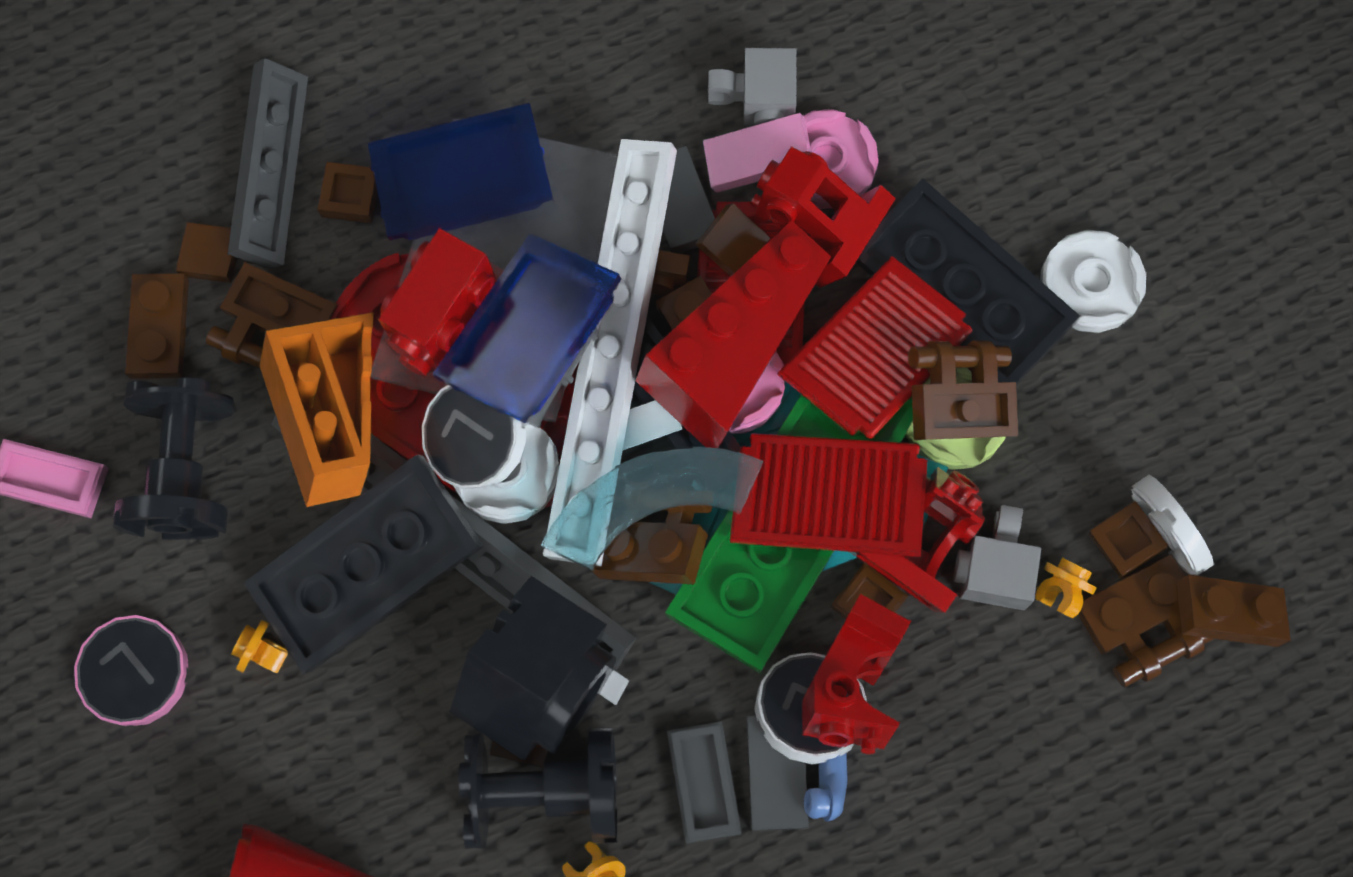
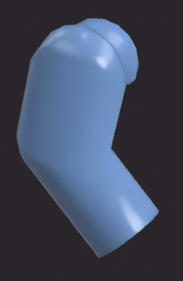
M847 753L840 757L827 759L824 763H818L819 788H810L804 796V809L809 817L813 819L822 817L824 821L828 822L836 819L843 812L848 782Z

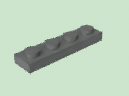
M264 58L253 66L227 254L266 268L275 269L284 265L308 76Z

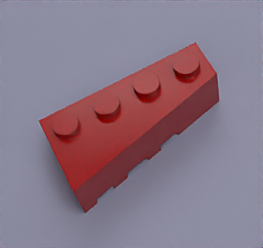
M790 221L645 355L635 381L715 455L831 256L798 225Z

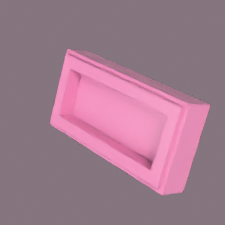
M801 113L703 140L710 185L716 193L758 182L771 160L781 163L791 146L801 152H811L806 122Z
M3 439L0 446V495L92 518L109 468L101 463Z

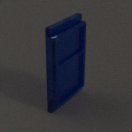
M530 103L368 143L372 162L371 170L375 176L382 209L381 217L384 219L389 241L400 238L414 240L434 235L439 228L444 231H450L539 208L542 203L554 200L543 158L544 149L540 146Z
M529 234L433 372L434 377L451 386L454 390L461 391L497 409L499 413H505L525 424L530 416L536 415L542 409L613 303V292L622 280L620 274L581 257L577 253L570 252L533 234Z

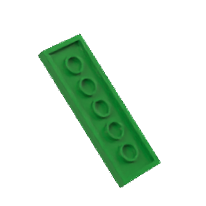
M801 394L776 435L901 443L913 423L912 397L872 439H868L860 430L853 436ZM733 503L703 551L695 584H682L667 608L665 616L761 674L833 555L834 550L730 543Z

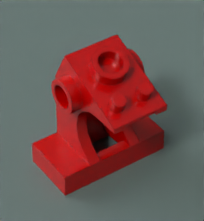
M791 146L781 163L771 160L757 184V188L761 189L763 194L762 196L755 194L750 205L757 209L753 220L756 225L770 219L775 224L785 227L790 221H793L805 230L831 256L815 284L821 288L848 275L896 198L882 185L859 196L828 168L826 161L821 156L810 151L801 152ZM815 193L826 200L834 209L835 214L831 219L810 201Z
M937 467L929 478L926 477L924 513L945 527L929 553L921 549V557L861 552L850 553L932 611L946 613L958 594L936 580L935 577L942 561L955 542L959 539L965 544L969 543L981 528L985 517L982 516L983 500L977 495L980 489L962 473L953 470L949 475Z
M860 593L802 699L803 736L819 738L821 743L832 747H846L851 744L861 745V752L864 754H874L875 748H885L900 722L866 702L860 693V685L857 679L860 678L872 686L875 685L911 621Z

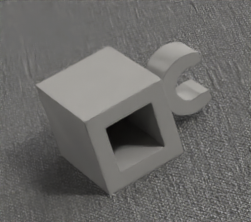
M745 48L744 73H735L725 69L709 70L708 104L727 105L735 101L744 102L743 125L755 126L795 114L796 48Z
M1001 505L1000 510L995 513L992 538L975 536L968 545L967 551H958L953 582L962 583L960 599L1024 611L1034 602L1041 547L1017 543L1022 522V508Z

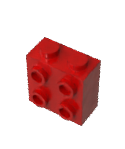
M439 228L430 242H423L416 250L411 261V271L401 286L393 287L384 298L380 309L381 316L378 320L390 337L387 344L401 355L398 361L403 366L424 378L431 372L446 380L453 368L456 370L460 369L469 358L473 349L472 339L481 325H488L496 317L502 304L501 295L503 292L486 253Z

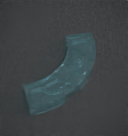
M693 447L691 449H675L663 452L655 451L635 457L615 466V469L598 478L586 489H582L554 521L541 547L593 570L603 552L620 533L641 518L654 512L683 505H704L723 508L741 514L763 465V461L743 453L709 447Z

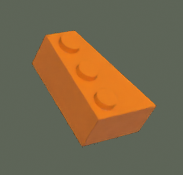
M373 313L268 330L265 333L260 369L306 507L361 495L370 466V376L372 373L371 332L373 328Z

